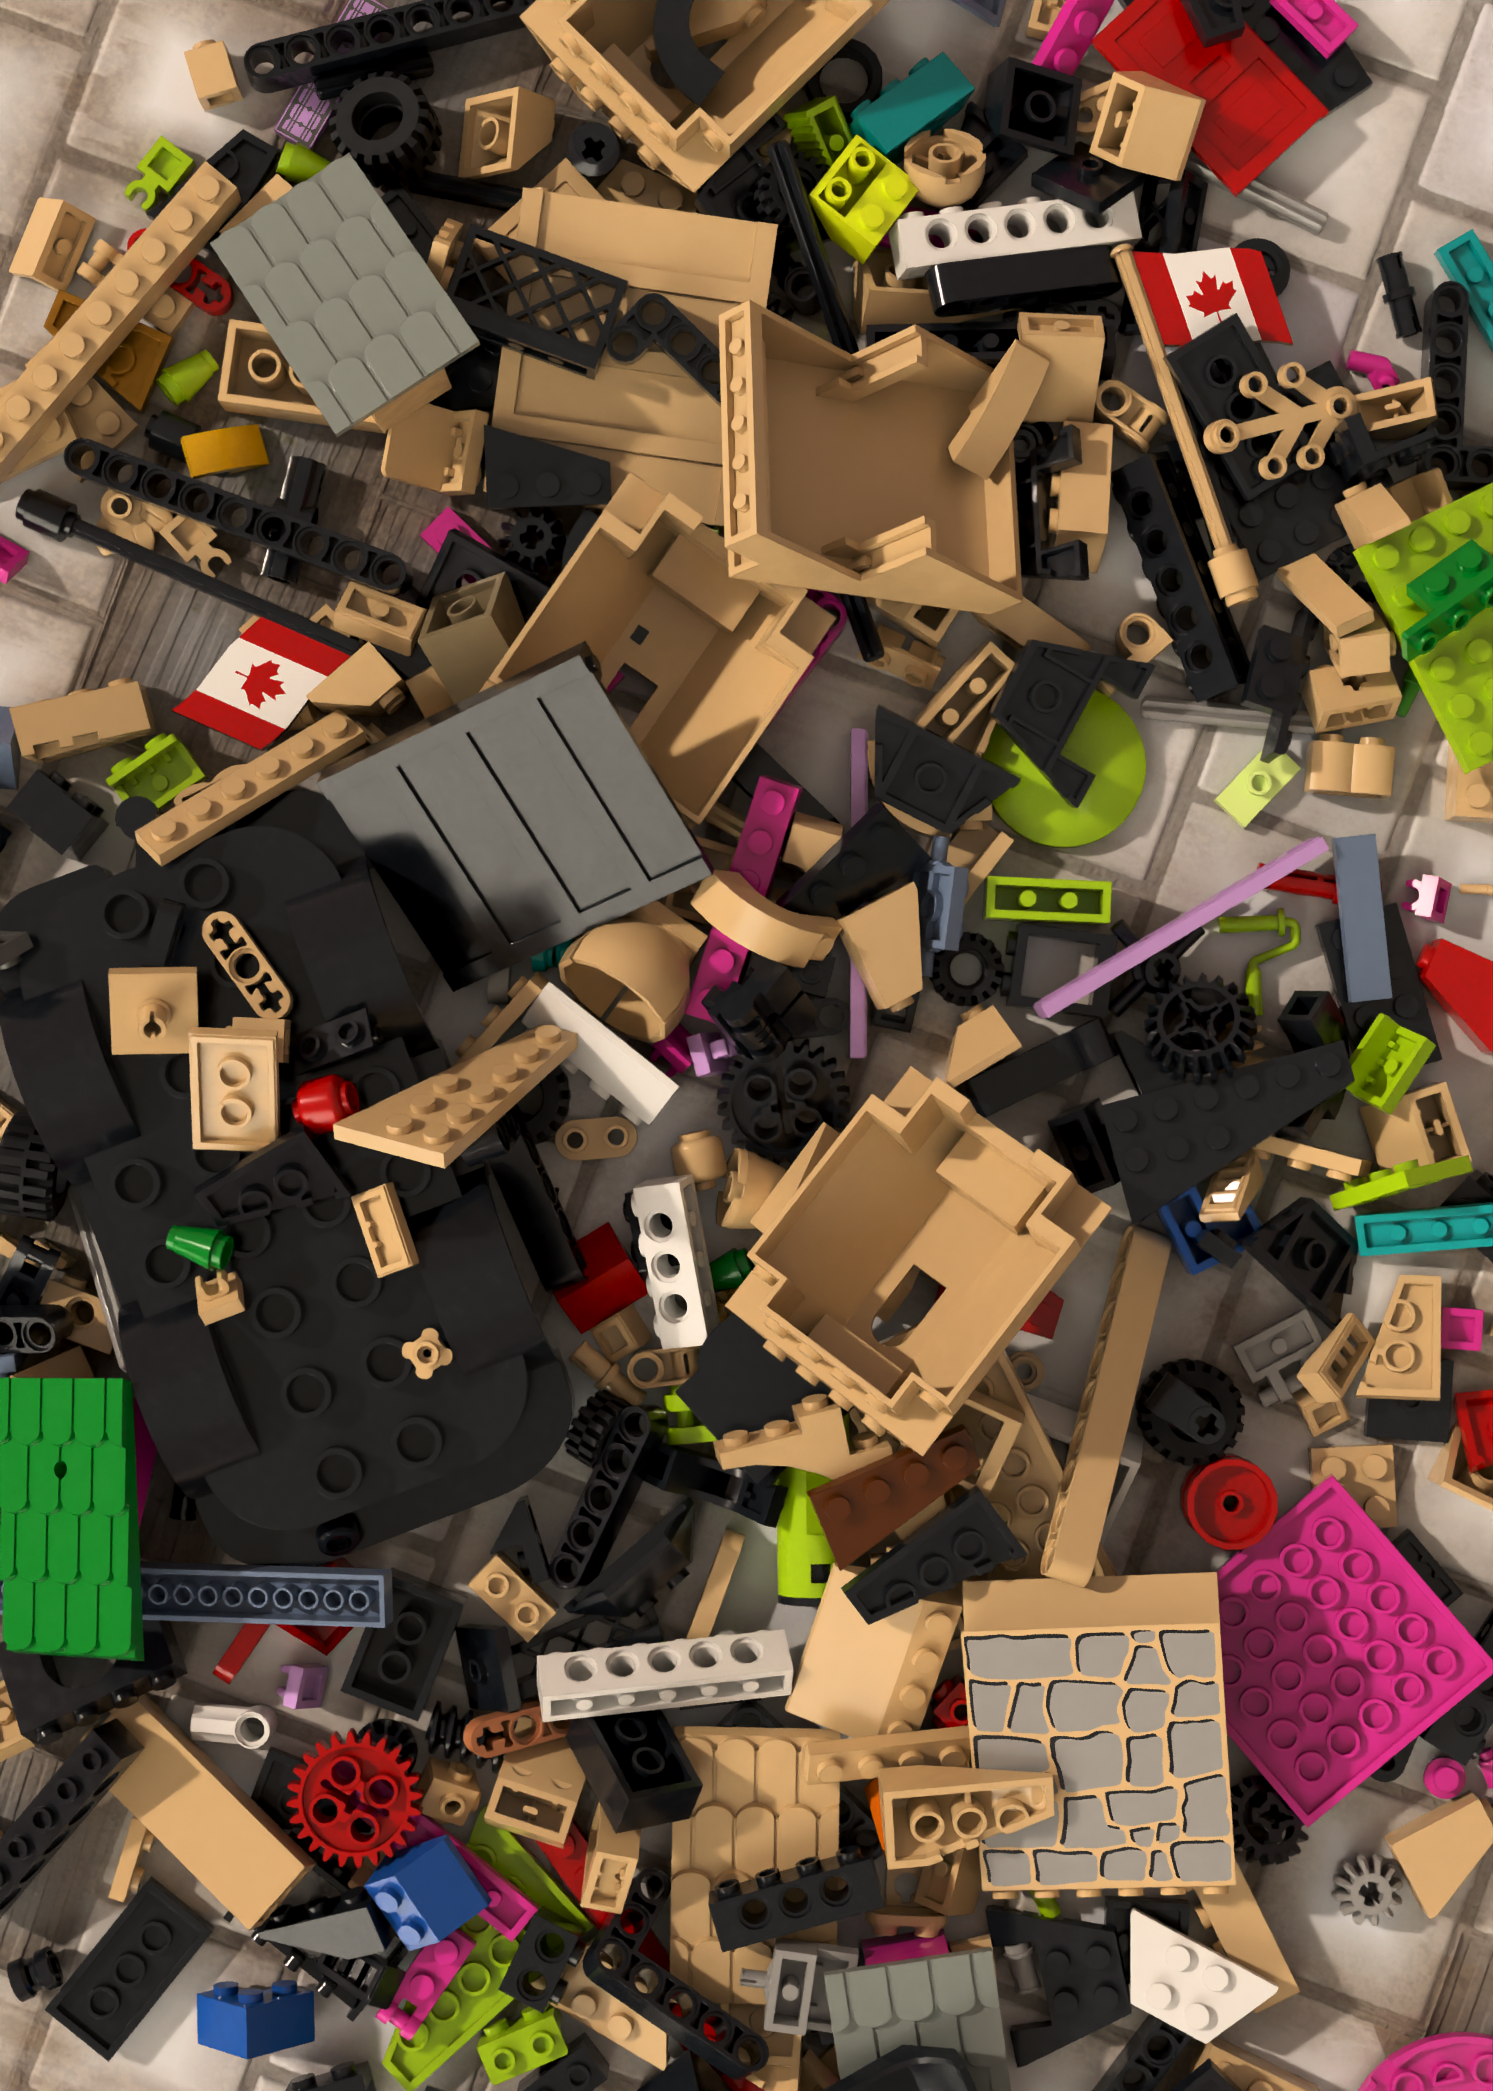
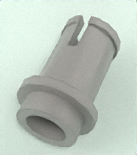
M1027 1942L1004 1945L1005 1950H1003L1002 1956L1003 1959L1009 1962L1016 1993L1029 1994L1040 1989L1042 1985L1038 1979L1032 1957L1034 1952L1033 1944Z

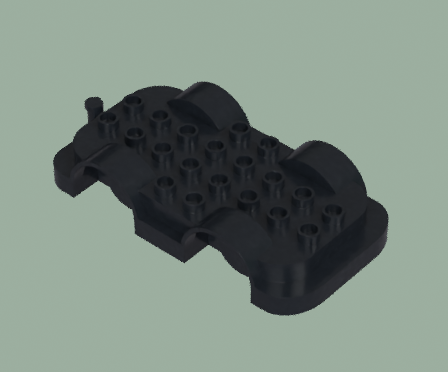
M306 790L285 791L216 833L212 838L203 841L162 867L137 843L136 865L134 868L113 875L108 869L97 865H89L19 893L0 912V931L27 932L34 946L21 954L22 960L18 964L0 970V987L3 992L0 995V1026L6 1052L25 1106L45 1148L64 1177L77 1188L121 1304L118 1313L121 1347L140 1411L151 1438L172 1478L187 1497L195 1500L209 1536L222 1551L248 1565L318 1566L511 1492L532 1479L552 1460L566 1438L575 1409L574 1389L559 1348L553 1349L537 1319L506 1241L490 1189L489 1175H492L487 1161L469 1167L461 1155H459L444 1169L334 1139L333 1131L318 1135L312 1134L351 1187V1196L336 1199L335 1196L313 1201V1205L302 1208H297L296 1205L272 1210L268 1216L218 1227L195 1197V1187L254 1152L193 1149L189 1053L112 1055L109 968L142 967L157 910L163 898H168L186 904V915L171 967H197L199 1027L226 1028V1026H232L233 1017L262 1018L251 1007L203 939L202 925L205 919L212 913L223 911L236 916L241 921L291 991L293 1007L291 1012L283 1018L291 1020L290 1036L363 1008L368 1009L371 1027L378 1026L381 1030L383 1041L377 1043L376 1049L363 1051L321 1067L318 1071H311L300 1076L296 1073L290 1041L289 1063H279L281 1137L302 1125L297 1123L294 1118L292 1101L297 1099L298 1088L304 1081L330 1074L340 1075L345 1081H350L355 1086L360 1102L359 1111L451 1068L443 1043L434 1036L429 1028L394 948L370 875V869L374 868V866L332 802L327 800L322 794ZM134 796L121 802L116 810L115 822L116 826L121 828L126 836L137 841L135 831L164 813L148 798ZM217 921L214 924L217 932L212 935L214 940L221 938L232 949L223 953L227 959L235 949L247 945L244 939H242L240 944H236L230 937L229 931L233 928L232 923L225 925ZM244 954L237 960L236 971L242 978H252L259 971V961L253 954ZM268 973L262 982L250 986L248 989L252 994L256 988L260 989L266 997V1002L262 1005L264 1010L271 1008L277 1012L281 1009L279 1000L283 998L281 992L274 994L268 990L264 984L272 980ZM393 1182L419 1258V1264L378 1278L351 1197L385 1183ZM173 1225L223 1229L226 1235L234 1238L233 1253L224 1270L227 1274L236 1271L241 1279L245 1311L205 1326L198 1314L195 1277L200 1275L204 1282L217 1278L216 1269L218 1268L210 1271L174 1251L168 1250L166 1248V1239ZM434 1328L439 1332V1338L443 1340L446 1348L452 1350L453 1359L450 1364L441 1365L433 1370V1375L430 1378L421 1379L416 1375V1367L411 1360L403 1357L402 1347L406 1342H414L420 1338L424 1329ZM428 1349L424 1350V1356L430 1357L431 1351ZM337 1517H347L354 1520L360 1536L359 1544L354 1550L342 1556H328L320 1552L315 1535L320 1524Z

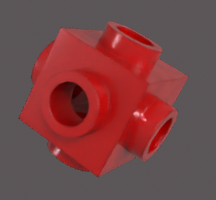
M957 1673L951 1680L948 1678L944 1679L931 1696L933 1700L930 1702V1706L935 1714L932 1721L939 1729L968 1725L967 1711L961 1718L954 1714V1710L958 1705H967L965 1679Z

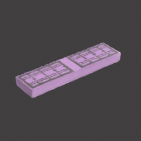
M349 0L337 22L380 12L389 8L375 0ZM382 32L378 33V34L374 37V40H375L376 42H377V40H378V38L380 37V35H381ZM341 42L336 45L334 50L338 53H347L353 49L354 45L348 42ZM314 82L299 86L274 129L276 134L295 145L297 142H300L314 151L329 125L330 118L334 116L332 112L334 103H341L342 98L340 96L319 100Z

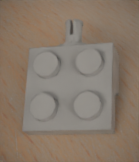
M776 1937L773 1958L767 1967V1971L745 1969L742 1967L739 1986L764 1989L766 1999L764 2030L801 2036L806 2035V2029L833 2033L824 1972L857 1967L859 1949Z

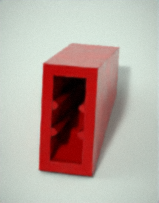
M1442 938L1433 940L1431 945L1426 943L1416 961V966L1420 967L1418 972L1419 981L1482 1053L1493 1055V961Z

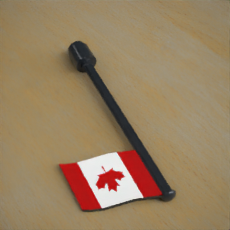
M27 489L19 499L15 516L18 520L23 521V526L58 542H63L67 537L72 538L76 536L260 617L227 648L200 686L181 704L171 710L180 716L259 751H264L291 727L310 701L306 695L365 645L362 639L356 641L83 521L81 516L77 514L76 504L42 489H37L36 491Z

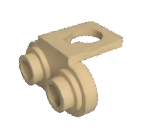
M886 1866L885 1907L865 1912V1920L869 1922L870 1926H873L874 1934L894 1936L898 1934L899 1927L909 1926L914 1928V1935L934 1938L938 1937L939 1930L948 1924V1916L914 1902L916 1892L910 1896V1902H901V1894L895 1889V1880L902 1873L913 1874L919 1883L923 1867L888 1870Z

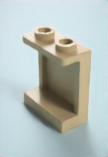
M1019 312L1017 323L1019 341L1050 360L1041 386L1023 422L1029 424L1060 422L1064 424L1065 420L1092 423L1105 344L1102 316Z

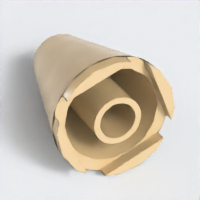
M734 1148L727 1161V1172L722 1177L726 1178L724 1192L718 1191L715 1212L716 1224L726 1229H757L749 1222L787 1172V1169L748 1149Z

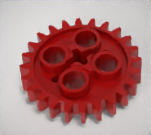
M351 1728L346 1740L343 1741L338 1731H335L331 1735V1746L323 1739H319L315 1744L318 1755L313 1751L307 1750L302 1757L308 1766L297 1764L293 1769V1772L301 1780H292L287 1787L291 1791L298 1793L297 1796L289 1798L286 1802L288 1807L298 1808L299 1810L291 1817L290 1823H303L304 1827L297 1837L298 1839L307 1836L313 1838L308 1849L310 1852L320 1846L325 1848L323 1861L326 1862L335 1853L339 1855V1867L344 1866L348 1857H353L356 1867L361 1868L365 1856L368 1855L371 1862L377 1865L380 1861V1850L391 1858L396 1852L393 1841L402 1846L407 1844L409 1839L403 1830L415 1832L418 1824L409 1816L421 1815L423 1807L413 1801L422 1798L424 1790L413 1788L412 1785L420 1779L421 1773H408L407 1769L414 1759L413 1757L403 1760L398 1758L403 1747L401 1744L391 1750L386 1748L388 1735L385 1734L376 1743L373 1742L372 1729L367 1730L363 1739H358L355 1728ZM344 1760L349 1761L356 1769V1776L350 1779L343 1778L337 1772L336 1763ZM380 1779L387 1780L394 1788V1795L390 1797L379 1796L374 1790L373 1783ZM322 1780L330 1781L335 1788L324 1786ZM354 1790L362 1793L360 1796L361 1801L357 1806L350 1803L351 1794ZM324 1798L331 1799L335 1802L338 1813L334 1816L324 1815L318 1808V1800ZM376 1808L388 1810L389 1815H382ZM360 1817L369 1818L375 1825V1832L369 1835L360 1833L355 1826V1820Z

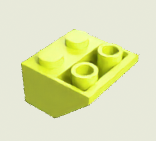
M856 134L809 194L808 199L830 239L863 265L910 205L919 190L911 182L909 175Z

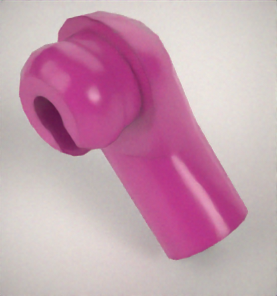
M1350 350L1346 370L1366 374L1374 390L1400 384L1399 377L1388 358Z

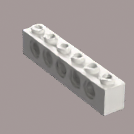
M1134 191L1098 216L1058 198H1055L1056 200L1041 201V197L1038 196L1021 199L1016 205L1002 206V202L993 201L980 205L976 210L963 211V207L953 206L942 209L936 215L924 216L922 211L905 213L899 217L888 232L897 281L924 277L930 268L947 262L1105 244L1111 245L1113 249L1120 244H1130L1134 247L1142 239ZM1085 215L1093 216L1098 221L1099 228L1090 226L1086 221ZM1046 219L1055 221L1059 225L1061 233H1055L1050 230ZM1007 224L1018 227L1022 238H1016L1011 235ZM968 229L978 231L983 238V243L973 241L968 234ZM928 234L939 236L944 243V248L932 245Z
M785 1629L759 1630L753 1633L734 1635L719 1634L714 1637L697 1639L682 1638L669 1642L637 1643L632 1646L614 1648L598 1647L586 1651L553 1652L549 1655L537 1656V1688L542 1722L791 1695L793 1665Z

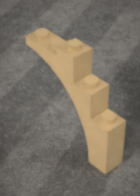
M825 1394L810 1395L803 1398L802 1403L792 1405L794 1422L789 1423L788 1420H775L765 1424L764 1429L749 1433L746 1430H734L724 1434L723 1439L713 1441L716 1458L723 1470L752 1465L789 1466L818 1473L832 1480L893 1454L891 1444L884 1434L880 1437L873 1431L859 1433L852 1438V1441L847 1442L841 1408ZM944 1494L895 1530L900 1542L946 1508Z

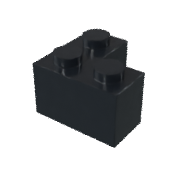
M37 769L7 806V809L31 827L29 830L59 854L80 862L109 826V823L101 817L105 810L86 795L83 796L77 791L74 795L70 793L69 789L73 785L56 771L52 770L48 775Z

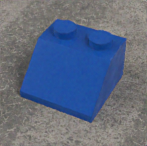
M447 1834L398 1850L391 1858L386 1855L364 1885L408 1951L442 1941L486 1908L492 1901Z

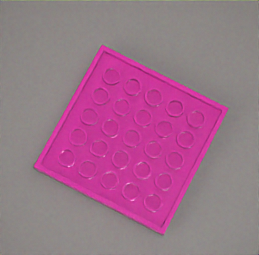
M1332 1473L1276 1519L1272 1529L1259 1543L1238 1551L1215 1571L1218 1576L1227 1733L1307 1828L1493 1674V1659Z

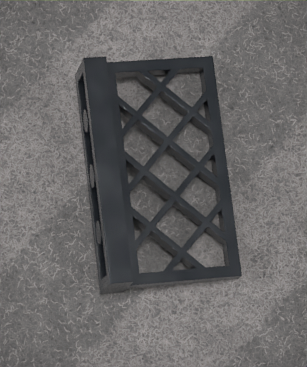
M471 224L446 293L477 338L595 380L606 346L607 335L615 322L628 286V281ZM476 238L493 244L499 257L477 266L471 253ZM502 248L511 250V252L504 254ZM521 255L532 258L538 271L517 280L508 261ZM469 260L472 269L464 272ZM541 262H544L551 266L543 268ZM503 264L512 283L490 293L481 273ZM561 269L571 272L577 286L556 295L548 275ZM475 276L485 294L471 302L455 296L459 284ZM580 276L590 280L583 283ZM542 278L551 298L529 307L521 287ZM598 284L615 288L616 291L612 302L595 309L587 289ZM515 290L524 310L511 316L500 313L494 299ZM581 293L590 312L569 321L560 302ZM489 302L492 310L481 305ZM555 305L563 324L551 330L539 327L533 314ZM608 312L605 322L602 324L599 316ZM528 317L531 324L524 322L521 319ZM594 319L600 331L596 346L593 347L579 342L572 328ZM567 331L570 338L560 334Z

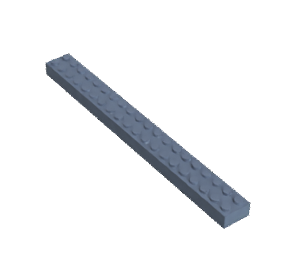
M140 1562L143 1620L386 1628L393 1622L392 1569ZM0 1581V1615H3V1581Z

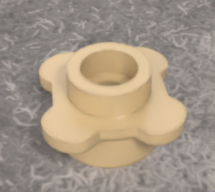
M434 1328L424 1329L420 1338L414 1342L408 1341L402 1347L403 1357L411 1360L416 1367V1375L421 1379L430 1378L433 1375V1370L441 1365L450 1364L453 1359L452 1350L446 1348L443 1340L439 1338V1332ZM424 1350H430L431 1356L425 1357Z

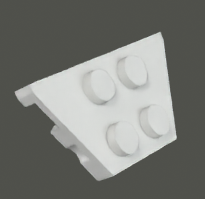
M1134 1907L1130 1912V2002L1134 2006L1207 2044L1276 1994L1279 1988L1278 1984Z

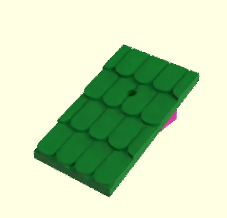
M0 1378V1581L4 1582L2 1635L4 1642L7 1644L6 1650L25 1654L144 1661L139 1530L157 1448L145 1424L137 1400L133 1397L132 1382L123 1378Z

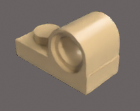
M1133 613L1126 617L1115 634L1116 646L1126 659L1150 663L1173 641L1153 618L1144 613ZM1136 625L1144 629L1147 636L1146 643L1141 645L1131 643L1127 638V628ZM1103 681L1096 687L1108 697L1117 691Z

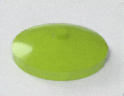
M1094 690L1060 753L1065 758L1096 775L1078 808H1073L1066 803L997 722L988 740L989 744L986 751L982 754L983 758L1021 777V781L1016 787L1008 789L991 802L997 816L1008 828L1022 838L1051 848H1076L1088 845L1113 832L1126 820L1136 806L1146 775L1145 750L1134 722L1120 705Z

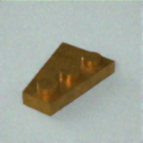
M59 289L43 327L52 336H55L85 300ZM138 323L98 369L96 374L138 411L144 414L157 384L156 379L160 377L175 339L171 335Z

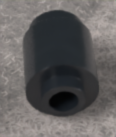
M163 410L159 416L155 414L151 416L147 423L144 437L149 439V448L186 464V458L180 441L182 436L203 431H201L200 425Z

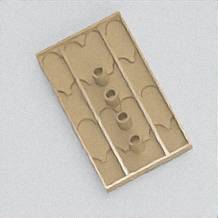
M674 1726V1733L700 1778L703 1787L690 1819L672 1822L669 1973L714 2004H729L730 2002L734 2004L766 2005L764 1989L739 1986L742 1967L745 1969L767 1971V1967L773 1958L775 1938L722 1953L708 1905L709 1891L715 1890L714 1887L717 1884L726 1880L737 1879L741 1883L755 1879V1875L765 1869L778 1868L779 1871L794 1868L798 1861L808 1857L817 1856L822 1860L836 1856V1852L839 1850L840 1782L807 1785L804 1777L806 1743L839 1740L841 1735L832 1729ZM838 1877L829 1878L824 1885L832 1891H838ZM792 1888L784 1896L791 1902H799L806 1897V1893L799 1888ZM753 1899L746 1902L744 1908L748 1912L756 1914L762 1912L766 1905L760 1900ZM837 1921L780 1937L837 1945ZM672 1999L669 2001V2003H677Z

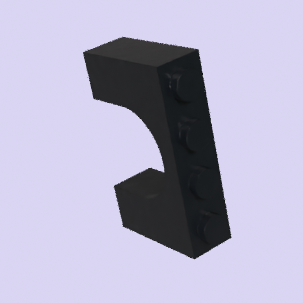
M143 1620L144 1661L116 1659L112 1668L103 1678L94 1684L82 1688H68L62 1684L52 1655L15 1653L6 1650L7 1644L4 1641L0 1642V1669L21 1735L37 1745L50 1744L59 1740L65 1731L76 1726L83 1727L97 1722L101 1718V1714L114 1708L129 1707L138 1701L139 1696L147 1692L164 1690L174 1685L177 1678L188 1672L171 1622L165 1620Z

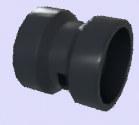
M49 1946L37 1950L33 1957L27 1960L18 1958L7 1964L10 1985L14 1994L21 2002L34 1998L39 1990L46 1989L50 1991L63 1984L61 1965L55 1952Z

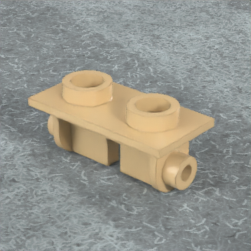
M880 624L879 627L876 626L884 647V656L867 663L875 669L886 670L903 678L912 686L923 687L931 691L946 659L939 655L940 650L933 649L914 640L909 651L901 648L906 635L883 624ZM859 650L857 657L863 660V657Z

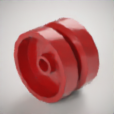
M1225 1453L1226 1455L1219 1460L1213 1458L1209 1460L1210 1464L1201 1466L1195 1463L1186 1473L1180 1487V1508L1187 1524L1207 1543L1224 1550H1243L1259 1543L1272 1529L1278 1514V1497L1271 1479L1257 1465L1233 1453ZM1229 1495L1235 1499L1231 1507L1226 1504L1223 1505L1224 1499Z

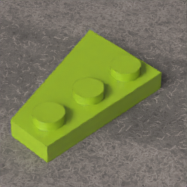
M1469 1155L1420 1167L1418 1160L1415 1159L1394 1165V1173L1392 1168L1370 1173L1368 1178L1366 1176L1351 1180V1182H1344L1345 1190L1329 1195L1333 1211L1342 1210L1406 1192V1190L1433 1184L1445 1178L1472 1172L1473 1168Z

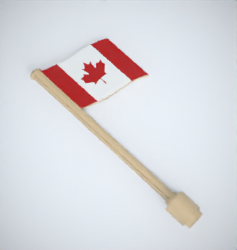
M1120 244L1111 251L1110 257L1115 258L1215 548L1213 551L1214 558L1208 561L1207 564L1220 600H1225L1227 608L1236 607L1259 597L1256 590L1259 587V583L1247 548L1238 549L1236 543L1232 544L1179 387L1163 360V357L1167 356L1164 346L1181 347L1234 313L1238 314L1254 343H1276L1292 346L1293 341L1261 251L1226 247L1171 254L1133 251L1134 247L1130 244Z

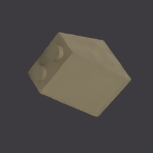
M504 571L434 596L417 641L454 704L479 693L525 626L523 615L506 572Z

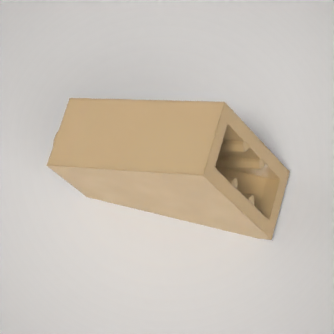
M910 882L836 920L843 927L839 936L876 1009L880 1010L890 1007L892 1013L914 1003L912 995L923 990L918 889L914 882Z
M1470 1790L1383 1836L1421 1910L1429 1919L1436 1917L1493 1844V1809L1486 1798L1479 1800Z

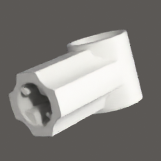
M197 1702L194 1705L191 1717L190 1732L192 1740L240 1744L244 1748L256 1749L264 1745L276 1732L278 1718L273 1709L263 1704L247 1707ZM248 1718H258L263 1723V1735L258 1736L249 1731L247 1727Z

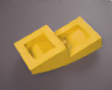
M258 424L182 436L180 440L190 476L193 479L224 472L233 474L270 464Z

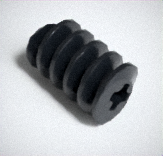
M588 122L579 126L572 133L568 142V156L571 164L578 172L587 176L600 177L610 173L616 167L620 158L621 146L616 134L609 127L601 123ZM589 139L596 143L604 142L605 147L601 150L603 158L600 161L593 157L585 158L584 153L588 150L586 142Z
M437 1700L425 1736V1740H428L429 1753L434 1754L442 1744L444 1745V1757L446 1759H450L458 1749L460 1750V1762L466 1764L474 1753L466 1748L463 1741V1732L466 1725L473 1719V1710L469 1709L462 1719H458L457 1705H452L446 1714H442L441 1701ZM483 1728V1736L477 1738V1742L486 1746V1739L494 1735L504 1737L502 1731L492 1733ZM506 1753L491 1758H483L474 1754L476 1756V1768L481 1769L488 1759H491L492 1773L497 1774L501 1769Z

